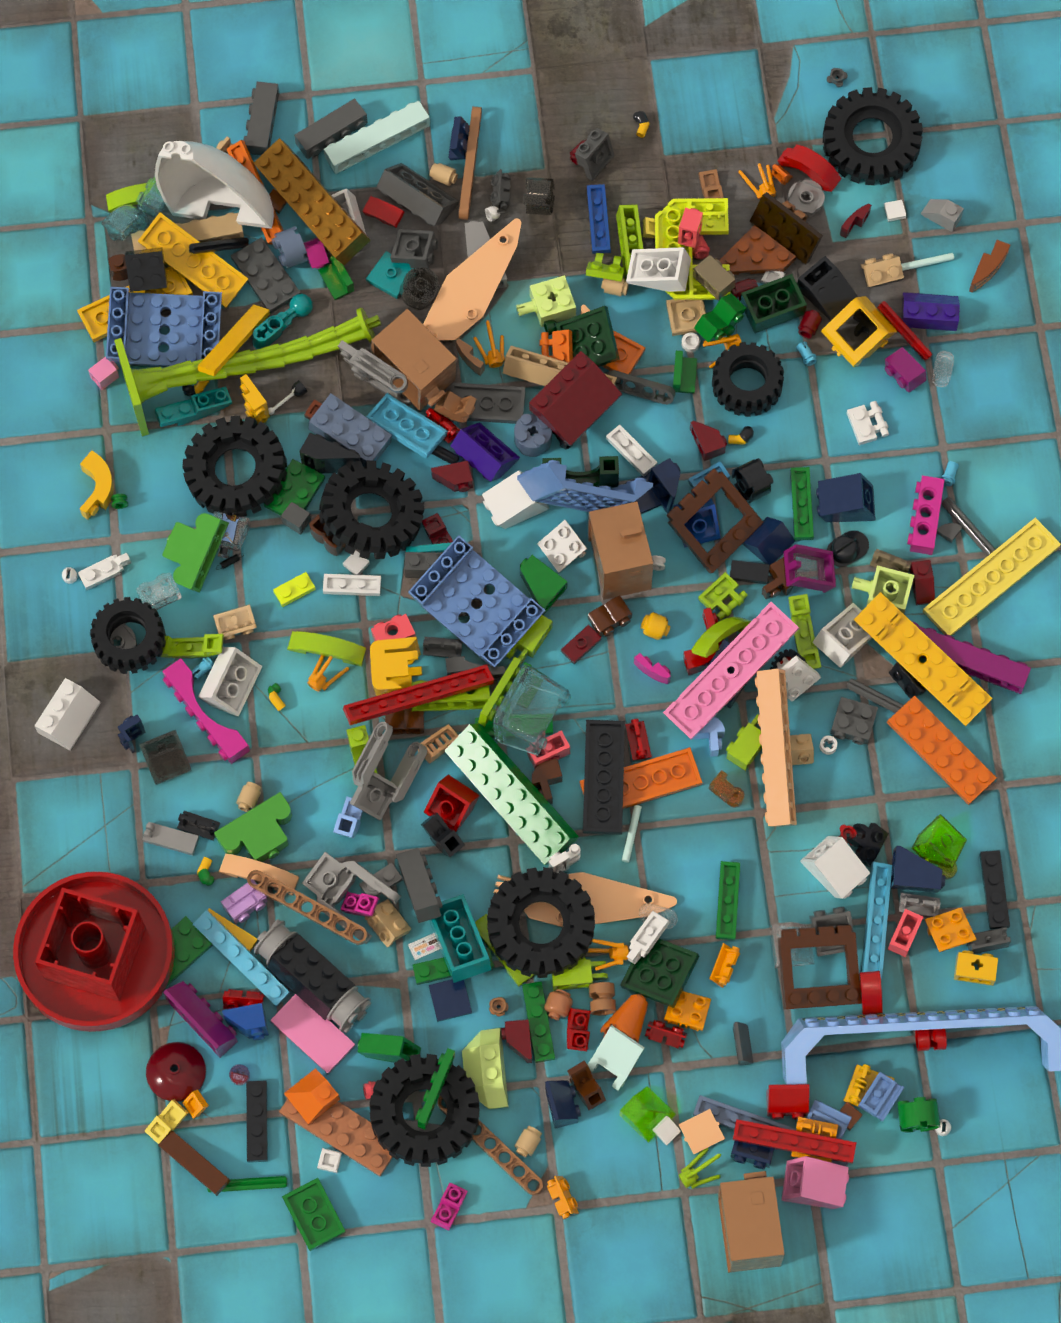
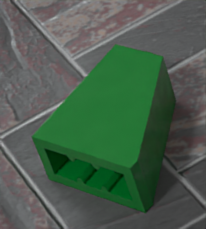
M533 555L529 559L525 558L520 564V576L532 599L545 609V612L542 614L544 616L567 589V581Z
M361 1033V1038L358 1041V1053L366 1058L392 1063L402 1058L405 1061L410 1060L411 1055L420 1054L421 1047L404 1036Z

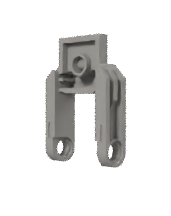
M343 340L339 343L340 354L352 367L351 370L354 372V376L361 381L365 380L384 394H390L407 406L412 404L409 400H402L400 398L401 393L405 392L408 388V380L404 374L366 349L356 350ZM398 378L404 381L400 388L393 384Z
M380 722L376 725L352 770L353 781L358 788L350 801L351 805L380 821L390 803H396L404 799L427 754L426 746L415 741L408 747L391 781L375 773L374 771L389 744L388 741L393 732V727L386 722Z
M324 852L302 882L304 886L317 895L318 903L349 920L351 919L336 909L335 905L342 900L357 876L394 902V904L401 898L400 894L357 862L348 861L340 863L327 852ZM323 912L330 917V914L328 912ZM345 921L338 922V924L342 926L344 929L347 928V923ZM357 930L353 935L362 940L364 932ZM367 932L368 938H367V941L365 942V944H367L368 941H369V940L371 939V937H372V935L369 934L368 932Z

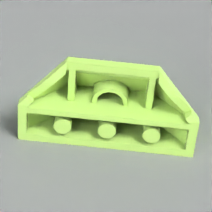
M501 1028L481 1030L462 1050L463 1069L466 1071V1076L468 1078L471 1077L475 1084V1091L478 1092L480 1103L488 1109L509 1107Z

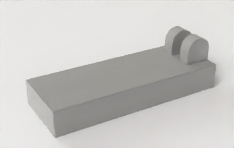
M148 822L142 840L149 844L193 856L199 836Z

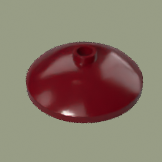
M181 1042L165 1044L151 1055L147 1063V1082L151 1090L161 1099L170 1102L174 1099L177 1102L184 1101L193 1091L200 1090L206 1078L204 1059L198 1050L189 1044ZM173 1066L178 1067V1070L176 1072L171 1071V1068Z

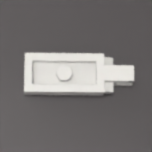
M127 553L118 557L113 555L79 571L78 575L86 590H89L120 575V572L124 570L123 567L130 564L131 560Z
M654 911L650 913L630 941L629 949L631 951L627 955L628 961L636 964L641 956L645 957L670 924L668 919Z

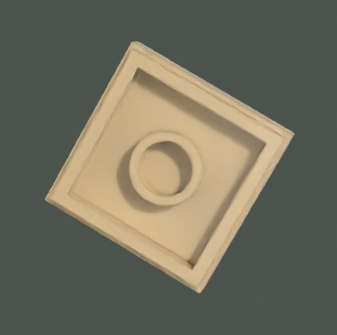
M666 300L672 336L698 333L694 327L701 316L706 314L704 300Z

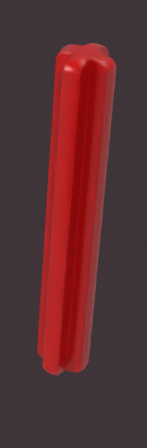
M885 301L881 302L877 309L924 361L928 360L932 356L930 350Z

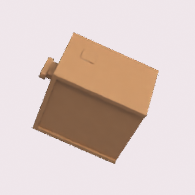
M408 309L371 340V353L406 376L408 388L402 394L419 411L427 405L432 407L446 394L444 390L455 381L457 358ZM398 378L393 384L400 388L404 381Z
M638 502L590 511L588 518V541H591L603 589V600L619 595L624 596L651 590L653 560Z
M766 1171L745 1173L744 1180L720 1183L718 1202L728 1273L780 1267L785 1254L774 1177H767Z

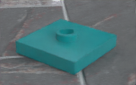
M385 251L366 278V282L398 299L417 272V268H411L408 263L392 262L390 258L391 253Z

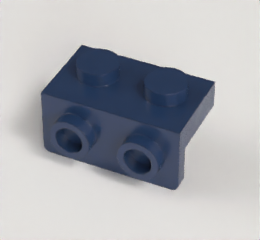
M461 116L454 117L448 156L450 160L466 159L470 126Z
M138 715L127 717L118 726L120 733L117 735L124 749H129L131 753H134L135 749L132 741L146 732Z
M734 1141L730 1157L734 1158L735 1162L741 1164L749 1162L753 1163V1166L756 1168L765 1169V1167H770L775 1148Z

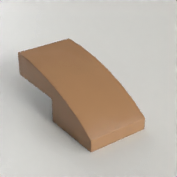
M717 169L699 172L698 175L704 198H724Z
M458 338L456 340V349L460 357L475 373L481 376L485 371L484 362L474 356L472 346Z

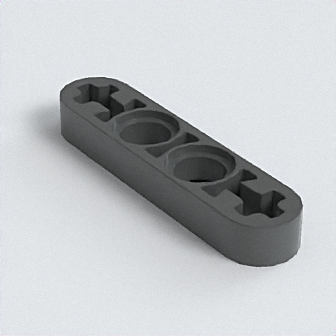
M616 370L607 372V375L617 377L615 386L620 392L666 405L671 404L676 395L675 390L671 386ZM626 382H633L635 387H628ZM644 387L652 388L653 392H646Z

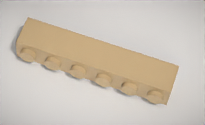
M227 213L219 217L211 216L207 219L192 220L183 224L175 223L200 243L244 237L242 225L236 222L238 213ZM144 230L131 234L134 251L146 249L138 243L139 238L145 232Z
M510 346L505 356L503 374L546 386L568 363ZM605 374L616 385L617 377Z

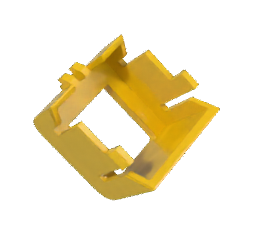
M866 296L853 299L821 330L824 336L834 345L831 349L833 351L836 350L838 356L843 355L853 367H858L863 359L869 358L879 347L883 348L888 343L887 339L898 332ZM858 309H861L877 326V330L854 350L837 330Z
M417 637L377 640L371 644V676L376 696L410 687L412 676H422V666L408 667L415 660H418V657L421 655Z

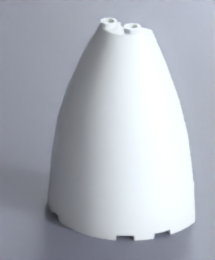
M169 141L163 145L155 165V179L162 199L173 216L203 220L206 219L211 204L240 208L236 219L239 225L272 229L274 208L269 193L260 181L235 158L213 146L193 141Z

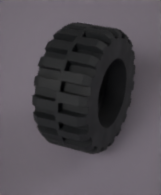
M741 342L737 347L735 344L730 346L729 351L724 350L721 353V357L717 358L712 377L713 393L715 397H718L717 401L720 405L725 404L727 411L733 410L734 414L739 416L740 413L745 414V417H751L752 413H755L757 416L761 415L762 410L767 412L771 409V405L773 406L778 402V397L782 393L784 369L781 366L779 357L775 358V353L772 350L767 351V347L762 344L759 347L754 342H751L750 345H746V342ZM751 368L763 375L765 384L756 390L747 391L736 387L730 377L739 369Z
M124 597L123 601H119V598L114 599L113 604H105L103 606L104 610H99L96 613L97 619L92 620L90 636L94 651L98 659L101 660V663L105 667L109 666L110 670L114 672L119 669L121 674H127V671L135 674L141 668L144 671L148 669V664L154 665L157 662L156 657H161L163 653L162 648L166 644V634L162 619L159 617L157 610L151 607V604L148 602L142 603L139 598H135L134 601L130 597ZM133 622L142 625L146 630V635L139 645L130 649H121L111 643V634L121 624Z

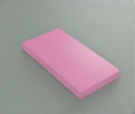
M296 994L270 1020L272 1024L327 1074L356 1046L332 1022L327 1019L324 1020Z

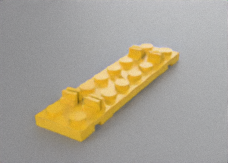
M881 592L854 619L864 631L964 726H967L993 699ZM920 656H925L927 661L921 663L919 661Z

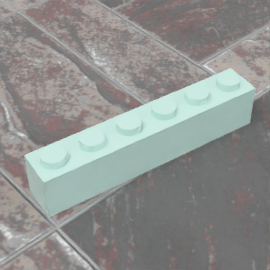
M420 101L409 103L405 108L392 112L384 119H378L374 124L362 127L358 132L345 136L337 143L329 144L324 149L325 158L334 173L337 174L429 127L430 117Z

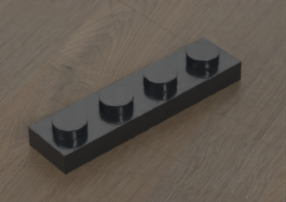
M1000 850L980 852L989 929L1009 928L1010 922Z
M246 1081L247 1162H268L267 1081Z

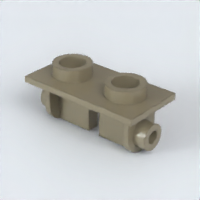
M876 549L870 566L877 568L878 565L908 573L911 562Z

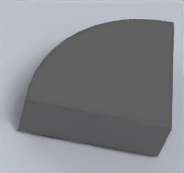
M947 523L937 529V534L952 543L963 526L956 523Z

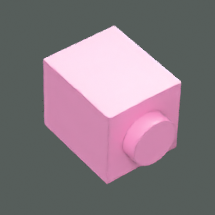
M106 357L88 370L90 378L101 390L119 378L117 364L114 361L107 360Z

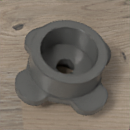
M840 68L831 69L830 76L827 77V82L833 83L837 87H842L843 81L847 79L848 75Z

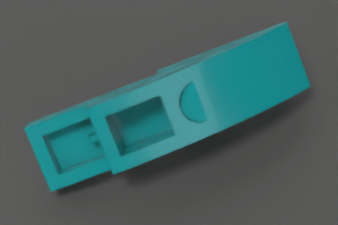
M225 386L191 395V398L188 400L157 407L154 412L160 427L172 424L181 426L226 408L232 404V400Z

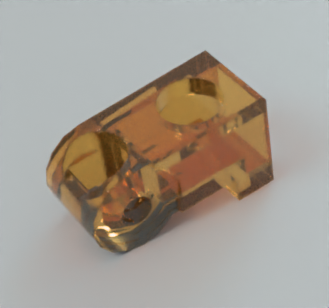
M721 770L709 784L708 789L729 806L739 807L744 800V791L726 780L728 775Z

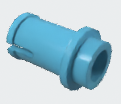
M807 342L799 343L796 349L802 356L803 363L807 364V366L816 363L817 356L812 353Z
M949 461L944 475L941 476V479H945V486L950 487L956 481L955 475L959 468L956 462Z
M209 657L202 658L203 661L191 670L197 680L212 669L214 663Z

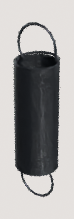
M235 554L220 562V565L224 569L241 560V557Z

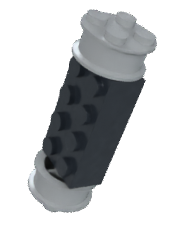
M276 920L267 932L263 931L257 938L259 942L254 947V954H260L266 959L268 969L324 1020H333L340 1026L339 1030L341 1032L347 1033L352 1029L353 1023L356 1020L361 1021L367 1014L366 1010L371 1005V999L363 997L358 992V987L295 931L291 932L285 926V921Z

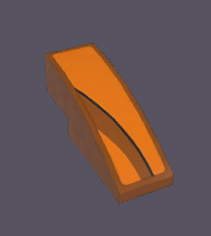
M996 240L991 255L983 253L969 292L973 293L981 288L997 273L1008 255L1011 244Z

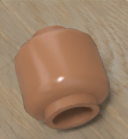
M556 989V991L549 993L544 1005V1009L549 1013L548 1017L559 1020L568 1016L569 1010L573 1005V1000L568 992Z

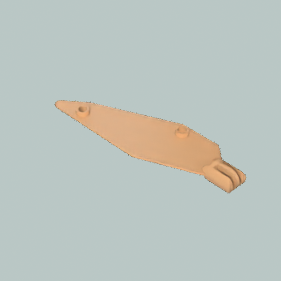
M516 218L446 276L423 323L439 341L458 339L484 316L517 248L521 228L520 219ZM504 238L506 239V242L502 243L500 242V239Z
M584 872L569 874V879L573 880L575 878L582 885V890L587 891L591 898V905H593L595 912V924L648 917L652 911L659 913L677 904V899L673 896ZM502 875L497 877L501 881L511 880V878ZM496 882L495 886L499 888L503 882ZM494 889L493 893H497L499 889ZM650 897L652 902L646 903L644 899ZM536 902L524 909V912L530 919L563 927L561 913L552 904Z

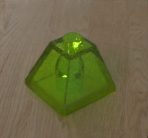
M940 814L918 834L912 849L926 861L951 869L954 867L967 839Z
M647 1086L634 1095L620 1109L619 1115L649 1143L656 1136L652 1129L665 1116L672 1119L676 1113Z

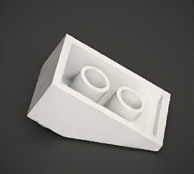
M685 248L632 249L626 282L667 292L685 291L691 258Z
M854 603L823 627L812 642L840 668L872 638L854 621L862 611Z

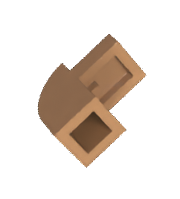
M447 391L436 403L434 410L448 419L457 422H467L469 415L475 409L474 404L477 399L472 396L460 398L453 392Z

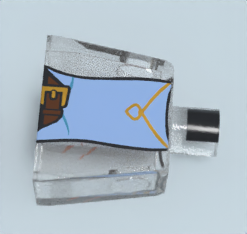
M214 512V517L229 522L218 551L219 557L229 558L230 550L240 551L251 526L250 519Z

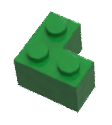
M732 293L721 297L713 311L701 316L694 329L707 342L720 340L725 336L728 337L735 331V325L743 319V313L747 308Z

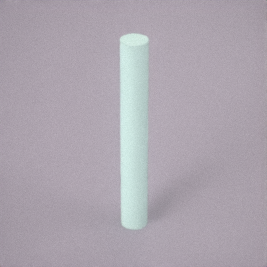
M948 253L902 263V271L954 260V254Z
M634 805L622 861L626 863L630 861L642 807L639 805Z

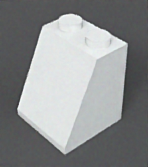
M521 471L515 472L482 494L485 507L493 515L491 517L492 521L496 526L504 529L549 509L547 504L531 500L517 480V475L523 473Z
M827 836L800 860L835 898L845 899L853 893L852 889L862 885L870 874L843 837Z

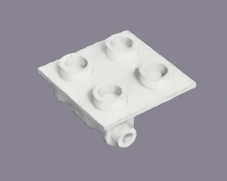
M566 520L537 543L558 573L578 556L582 558L586 555V546Z

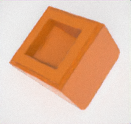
M777 164L772 166V176L783 185H786L793 178V175L782 166Z

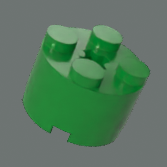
M926 1097L914 1098V1102H897L901 1132L911 1133L913 1130L924 1132L940 1127L937 1099L926 1100Z

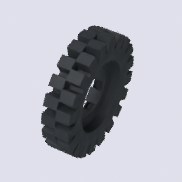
M872 87L863 88L862 94H859L856 89L848 93V98L844 95L839 98L836 106L832 105L829 110L823 130V150L825 156H829L828 162L834 168L838 166V173L844 178L850 174V181L859 184L861 179H865V185H874L875 180H879L880 185L890 182V177L897 180L903 176L904 171L908 172L913 167V163L917 160L923 137L922 123H919L920 117L917 111H911L912 104L907 99L901 102V95L894 91L891 96L886 95L887 89L878 88L877 93H873ZM869 118L879 119L890 127L892 142L885 150L869 153L861 150L855 144L853 130L862 120Z
M231 416L230 422H226L224 417L217 419V426L215 427L208 423L202 427L203 435L196 433L191 439L193 446L187 445L185 450L187 459H183L182 468L185 472L183 475L193 498L195 497L197 503L202 508L206 506L208 512L215 515L219 511L221 515L223 513L231 515L236 513L237 516L245 517L247 516V510L251 509L253 514L261 511L260 504L264 503L268 506L274 501L272 494L279 495L283 488L281 481H285L287 476L285 469L287 467V459L277 435L273 430L270 431L269 427L260 421L257 424L254 418L247 416L245 421H242L240 416ZM242 449L249 452L255 460V471L252 477L240 485L231 486L222 483L215 473L217 460L229 450Z
M367 460L365 467H363L361 461L351 463L350 469L347 465H344L338 469L337 474L334 472L331 475L321 497L319 517L320 522L325 523L323 529L327 536L334 534L333 543L338 547L345 543L344 551L352 555L356 549L360 550L359 557L369 559L370 553H374L375 559H384L386 552L390 557L399 554L400 549L405 551L406 547L410 546L412 541L414 542L424 517V502H421L422 494L420 490H414L415 482L411 478L403 480L405 476L403 471L397 468L394 473L389 472L390 464L382 462L379 469L376 467V461ZM362 494L379 495L389 503L392 510L391 519L380 527L359 523L351 511L353 500Z
M535 867L527 869V873L524 874L518 872L511 876L510 881L505 880L499 886V891L494 893L487 915L489 940L500 960H504L506 965L512 970H520L522 975L531 977V974H535L537 978H547L548 974H554V976L563 974L565 969H572L578 964L580 958H584L588 952L589 945L592 944L595 929V912L593 905H591V898L587 891L582 890V885L575 878L573 880L569 879V874L562 871L555 873L553 868L543 867V871H537ZM546 902L552 904L561 913L563 919L562 930L558 937L549 943L538 944L531 942L521 932L519 925L520 916L524 909L533 903Z
M420 1054L411 1055L410 1060L405 1061L402 1058L395 1062V1067L392 1069L388 1067L382 1073L381 1080H377L373 1088V1095L370 1098L371 1126L374 1135L378 1138V1143L384 1150L387 1149L390 1156L396 1160L401 1158L405 1164L412 1166L415 1163H421V1167H431V1163L437 1162L438 1165L447 1163L450 1157L456 1158L462 1153V1149L464 1147L467 1148L473 1140V1134L476 1133L479 1122L478 1092L475 1091V1084L471 1077L468 1078L466 1076V1071L459 1065L455 1067L452 1063L440 1093L447 1107V1115L444 1122L437 1129L429 1132L414 1130L406 1123L403 1117L405 1100L415 1091L431 1090L433 1083H430L434 1071L438 1072L439 1059H437V1055L427 1054V1058H421Z

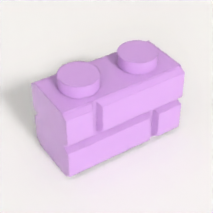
M252 879L251 883L257 885L254 879ZM246 883L222 900L221 904L235 924L238 922L243 923L249 919L250 913L255 910L258 912L266 906L267 897Z

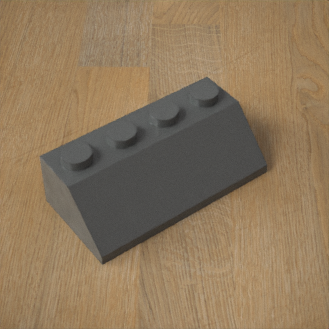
M402 163L386 168L376 187L381 190L383 195L393 198L398 205L405 206L413 215L420 216L431 226L443 223L459 203L457 199Z

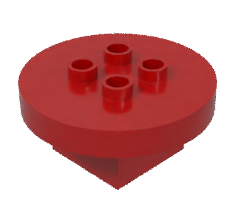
M84 872L68 876L53 883L31 902L16 930L13 959L20 985L29 1000L43 1015L55 1023L70 1029L96 1032L126 1025L139 1018L156 1003L171 977L175 959V945L172 929L166 914L159 902L148 890L137 882L118 874Z

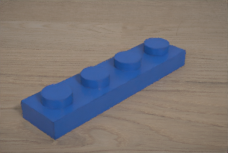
M605 184L587 185L592 254L611 253Z

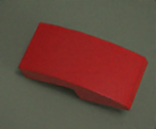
M370 196L362 210L365 215L379 219L382 223L395 228L405 213L400 208Z
M880 971L860 972L862 1014L883 1013Z
M570 1008L567 1023V1049L587 1052L590 1032L587 1030L591 1011Z

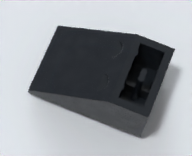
M826 256L798 278L797 285L801 293L830 321L853 299L858 297L839 269Z
M309 433L299 451L301 463L321 474L338 473V469L344 465H347L350 469L352 462L361 461L359 453L355 450H347L337 442L327 441L320 434L314 435Z

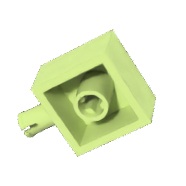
M565 275L530 285L531 301L516 305L519 317L535 312L541 327L544 326V321L554 320L560 322L576 316V305Z
M877 565L873 580L868 581L854 577L851 589L868 592L867 605L881 592L904 614L914 575Z

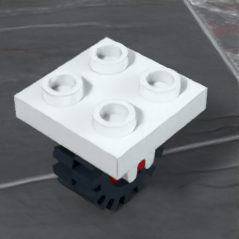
M785 649L784 653H778L779 657H774L776 661H772L771 665L773 667H770V670H785L787 698L793 702L821 677L816 670L805 662V658L795 650L789 649L788 651Z

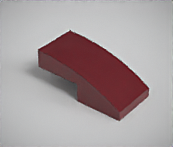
M868 203L849 216L841 227L840 236L847 238L854 225L862 228L870 214L872 205Z
M438 513L422 520V525L432 544L453 542Z

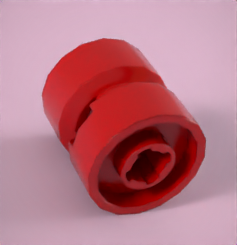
M946 1029L915 1030L917 1051H929L931 1047L934 1050H946Z

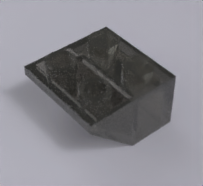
M176 730L139 744L155 785L192 771Z

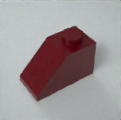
M696 421L690 422V431L704 461L725 454L727 441L724 435L721 436L719 430Z
M468 461L431 468L432 479L454 492H466L473 488Z
M931 561L911 562L909 572L914 575L912 587L916 605L930 604L935 599Z
M529 1019L505 1021V1028H501L502 1040H506L507 1046L527 1063H532Z

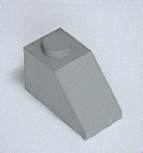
M930 199L921 215L953 232L962 218L964 208L947 199Z

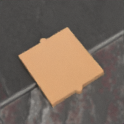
M711 1109L679 1124L685 1136L684 1141L688 1142L693 1154L725 1139L719 1127L720 1123L716 1121Z

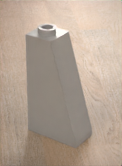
M483 221L465 223L467 258H469L488 242L490 237ZM505 273L497 288L507 287V276Z

